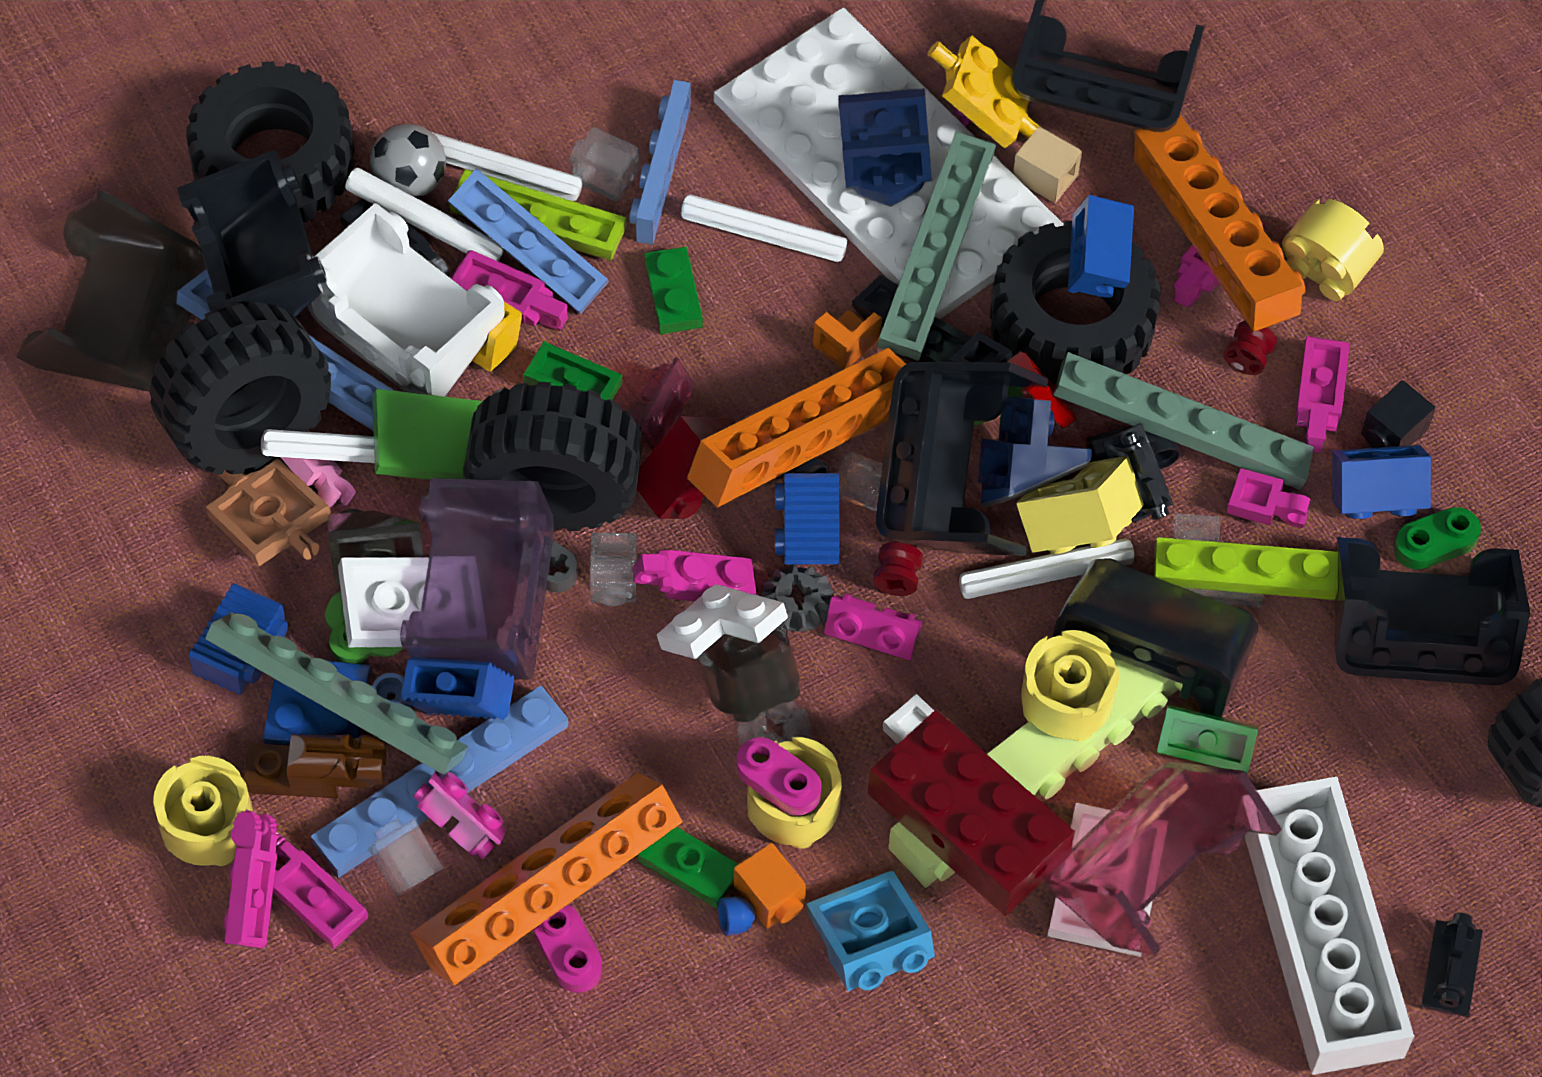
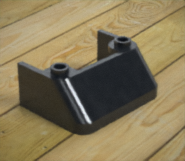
M910 362L904 365L895 376L876 511V526L880 534L897 542L966 554L1026 556L1027 547L991 535L990 523L986 515L973 508H963L974 421L988 422L996 419L1006 406L1009 387H1047L1048 378L1010 362Z

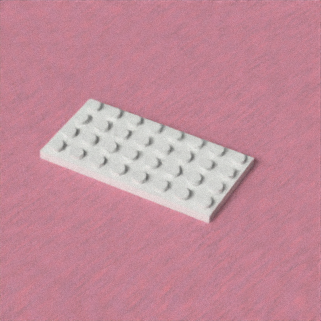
M844 7L714 92V103L887 279L898 285L955 131L975 137L925 88L932 181H926L920 191L891 207L858 195L853 187L846 188L838 95L924 89L925 87ZM994 155L935 317L939 319L994 282L997 267L1002 264L1004 253L1010 246H1017L1018 238L1030 231L1036 235L1038 234L1039 227L1046 224L1054 223L1055 227L1063 226V223Z

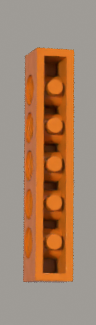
M1181 114L1176 125L1168 131L1135 130V163L1190 242L1195 246L1253 332L1300 315L1302 295L1305 294V284L1302 276L1297 270L1292 271L1287 264L1280 245L1276 241L1269 239L1263 230L1259 216L1255 212L1251 213L1243 202L1239 188L1235 184L1229 183L1223 174L1219 160L1215 156H1210L1204 148L1198 131L1195 128L1191 129Z
M886 348L701 440L687 479L718 508L889 420L894 379L897 372L906 363L893 351Z
M637 772L413 930L410 934L431 970L451 984L456 985L682 823V820L663 784Z

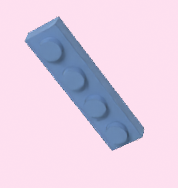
M674 80L670 96H662L658 119L662 120L661 129H653L649 154H652L653 158L651 164H643L639 188L644 189L641 199L634 198L630 212V223L636 224V242L651 245L654 243L691 108L690 82Z
M477 168L448 200L456 210L534 276L544 281L547 287L580 315L608 284L609 281L604 275Z

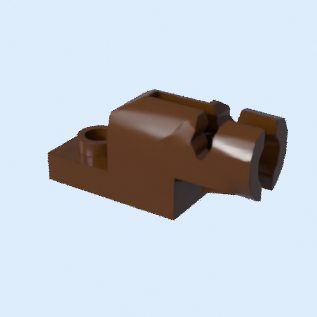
M292 733L290 746L249 743L244 781L248 787L249 794L338 799L339 787L369 788L374 785L384 784L385 775L382 773V765L387 763V742L376 736L366 735L353 738L349 734L315 735Z

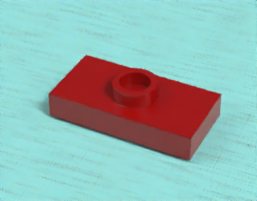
M1019 352L1008 360L1010 363L1048 378L1026 353ZM1049 378L1047 387H1024L1021 389L1026 398L1051 401L1054 419L1063 429L1076 420L1074 418L1076 415L1066 400L1053 395L1055 385Z

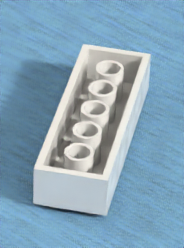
M1331 777L1246 792L1239 818L1311 1074L1315 1075L1405 1058L1414 1034L1338 778Z

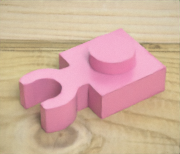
M280 457L306 485H313L318 490V496L329 507H333L337 500L343 506H347L356 493L348 481L339 477L343 470L334 460Z

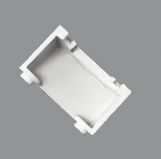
M374 203L316 255L323 264L328 281L321 284L323 293L307 307L314 319L325 330L404 392L445 397L487 341L489 332L504 318V300L489 285L483 287L482 285L475 284L467 291L409 247L408 226L397 213L393 211L388 213L378 204Z

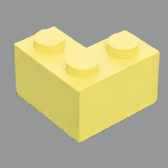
M1129 456L1089 462L1072 480L1046 484L1026 493L1016 503L1032 553L1049 550L1050 554H1062L1078 545L1090 544L1092 548H1100L1112 544L1116 541V536L1124 527L1132 522L1131 519L1144 505Z

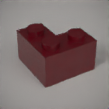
M680 417L639 467L636 490L659 519H686L699 510L702 505L701 500L705 495L687 479L701 440L735 424L736 421L733 418Z

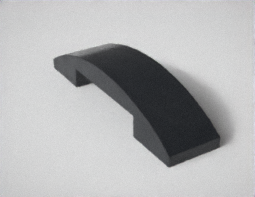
M880 274L852 300L853 308L865 320L876 312L882 317V331L898 284ZM934 317L919 361L1007 362L1013 355L1012 350L979 331L971 338L941 319Z

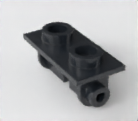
M1142 423L1101 441L1108 459L1129 456L1144 503L1143 507L1132 518L1133 522L1136 523L1150 515L1153 520L1168 515L1167 507L1174 503Z
M1455 913L1453 919L1448 922L1436 919L1421 1007L1469 1017L1483 930L1477 929L1472 923L1473 918L1469 914Z

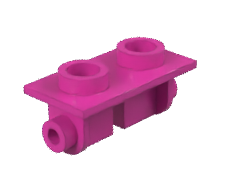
M846 593L844 597L836 595L831 598L824 634L911 660L915 640L920 635L923 621L915 619L916 614L913 613L908 615L886 607L883 612L876 610V604L853 598L851 594Z
M434 770L428 781L433 787L431 788L424 783L412 796L419 802L416 807L440 828L452 816L459 821L448 835L472 857L477 854L481 859H484L495 846L489 839L491 838L499 845L507 831L502 826L504 823L502 817L491 806L485 803L480 806L467 794L469 790L465 783L451 772L443 775Z

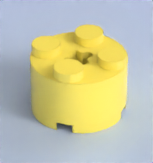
M1316 199L1282 240V248L1287 257L1286 262L1292 271L1297 270L1303 280L1308 277L1318 283L1321 292L1328 299L1339 302L1345 295L1352 293L1382 256L1384 246L1378 234L1372 239L1365 228L1369 225V222L1363 216L1344 203L1333 199H1328L1324 204H1320V199Z
M1062 631V634L1049 639H1047V636L1038 641L1028 655L1021 690L1023 714L1027 721L1033 723L1046 734L1062 739L1085 741L1109 719L1114 706L1120 673L1118 665L1116 666L1111 656V650L1102 640L1082 631Z
M792 737V741L777 744L818 774L821 780V797L818 805L807 814L791 815L782 811L748 786L747 809L750 821L765 837L779 844L804 849L826 835L837 821L840 812L842 778L838 763L829 749L809 738ZM758 754L755 755L753 760L757 763H764L768 760V757ZM800 781L792 782L789 785L794 790H802L806 787Z
M213 756L190 758L189 763L177 768L173 766L163 774L156 786L153 798L165 847L174 856L184 862L201 866H224L234 860L237 846L231 839L232 828H234L232 823H234L237 813L240 814L241 811L246 810L253 811L248 787L234 765Z

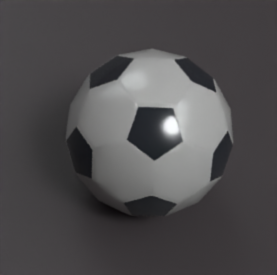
M398 124L380 134L371 149L369 160L371 175L417 199L426 196L438 187L446 167L445 151L439 139L428 129L416 124Z

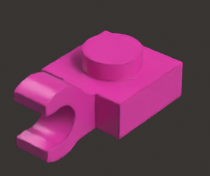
M1240 468L1228 504L1227 514L1271 525L1273 516L1277 515L1288 525L1304 528L1311 499L1301 494L1283 492V479Z

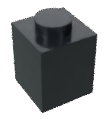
M1401 380L1367 411L1361 435L1366 438V441L1372 448L1411 446L1429 429L1436 406L1405 381Z

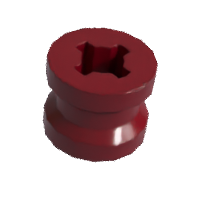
M1242 321L1235 329V340L1227 344L1223 356L1228 365L1233 369L1247 375H1258L1265 368L1267 363L1266 355L1273 352L1277 344V338L1268 327L1253 332L1248 323Z
M889 542L883 544L878 554V561L881 563V566L874 572L873 584L877 589L890 595L909 596L914 594L919 583L916 571H919L923 564L922 552L906 543Z

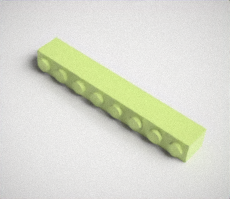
M1113 658L1116 666L1118 665L1120 673L1113 710L1107 722L1094 732L1089 739L1074 741L1072 739L1057 738L1044 733L1033 723L1027 722L987 755L1038 799L1042 796L1045 799H1049L1063 787L1066 781L1065 778L1076 769L1079 772L1088 769L1098 759L1099 751L1110 743L1118 745L1125 740L1132 732L1134 724L1141 718L1146 716L1150 719L1158 714L1166 705L1167 698L1178 689L1181 691L1183 684ZM900 822L890 829L888 849L925 888L935 880L945 881L955 873L954 870Z

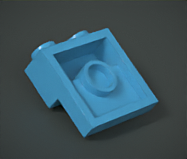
M893 870L806 904L808 917L826 945L829 961L847 991L858 987L862 990H872L883 982L885 976L901 970L907 973L918 972L926 966L929 959L935 957L931 930Z

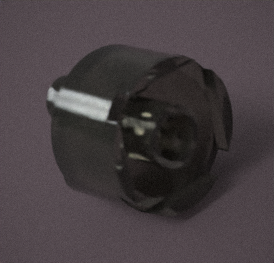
M783 623L760 643L723 634L698 656L713 706L721 712L732 714L737 722L752 721L760 715V712L769 710L781 703L793 701L800 695V675L787 630Z

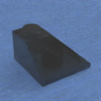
M348 509L339 514L328 515V542L335 584L340 583L338 565L341 558H424L420 522L375 510Z

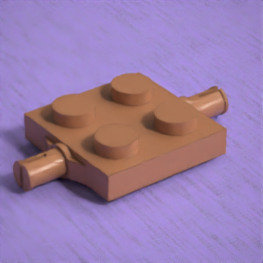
M279 458L261 470L247 475L243 473L229 474L226 471L223 474H218L230 487L222 496L205 506L208 516L258 566H261L289 546H293L307 560L312 559L311 554L314 557L317 555L319 545L307 534L332 517L329 505Z

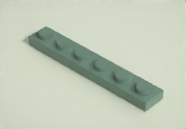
M955 131L882 328L877 347L882 349L889 348L894 353L919 361L993 158L996 144Z
M1067 352L1061 363L1053 394L1056 397L1132 426L1142 423L1144 430L1243 469L1283 479V484L1301 490L1307 481L1313 446Z
M231 612L213 622L205 638L209 642L439 773L445 775L461 763L468 746L456 740L453 732L441 726H432L416 717V713L411 708L403 704L391 703L380 697L369 684L361 681H352L336 672V667L330 662L306 655L299 651L296 644L291 640L269 634L259 628L257 622L251 617Z

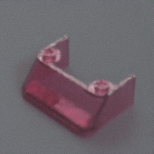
M1171 762L1156 768L1148 774L1072 847L1070 856L1045 881L1054 895L1111 946L1156 955L1161 948L1148 930L1151 925V918L1144 909L1201 853L1226 855L1241 845L1242 837L1248 832L1277 836L1282 831V828L1245 771Z

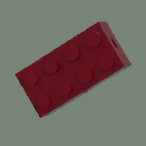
M936 709L870 769L868 795L1005 917L1071 854L1075 831Z

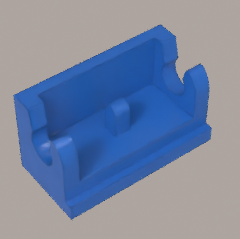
M1088 195L1073 213L1068 292H1082L1099 297H1112L1113 287L1126 288L1130 283L1133 205Z

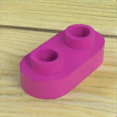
M757 737L750 739L738 750L737 773L740 779L782 811L791 815H804L816 808L821 797V780L818 774L808 765L768 738ZM762 754L767 756L768 760L764 763H757L752 758L755 755ZM800 781L806 787L802 790H794L789 785L792 782Z
M568 904L535 927L534 937L558 983L570 992L581 993L594 988L600 981L602 976V958L578 912ZM554 919H561L565 922V925L555 929L550 927L549 923ZM575 958H582L587 962L582 968H574L569 963Z

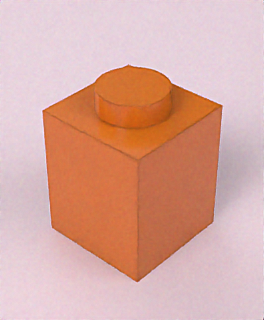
M772 842L734 867L733 888L741 897L752 903L755 915L766 929L779 921L782 924L787 923L802 911L805 904L806 883Z

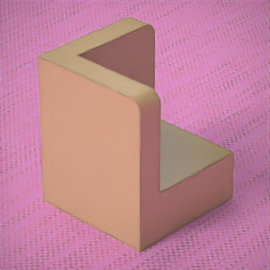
M1039 127L1016 153L1013 175L1027 188L1056 203L1078 176L1082 151Z

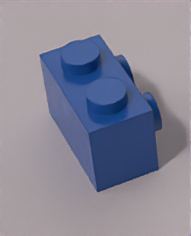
M1421 445L1332 450V502L1342 514H1346L1347 517L1354 519L1369 518L1373 516V512L1390 511L1392 515L1410 516L1416 514L1417 509L1431 508V456Z

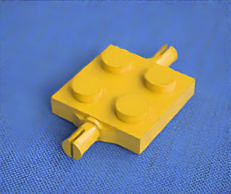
M972 35L961 43L957 56L941 44L940 41L935 42L931 46L927 55L945 68L947 83L942 97L1002 147L1006 148L1013 143L1019 131L1029 139L1035 130L1040 127L1028 117L1027 106L1029 100L1019 96L1013 88L1014 70L1000 60L989 47L984 46Z

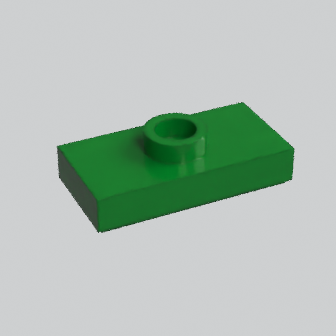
M678 827L672 829L638 854L639 863L715 909L718 908L719 899L725 898L732 889L734 867L739 865Z

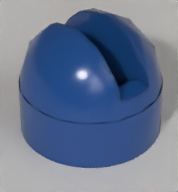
M733 896L719 899L718 919L724 936L741 934L752 926L755 919V909L752 903L744 897Z

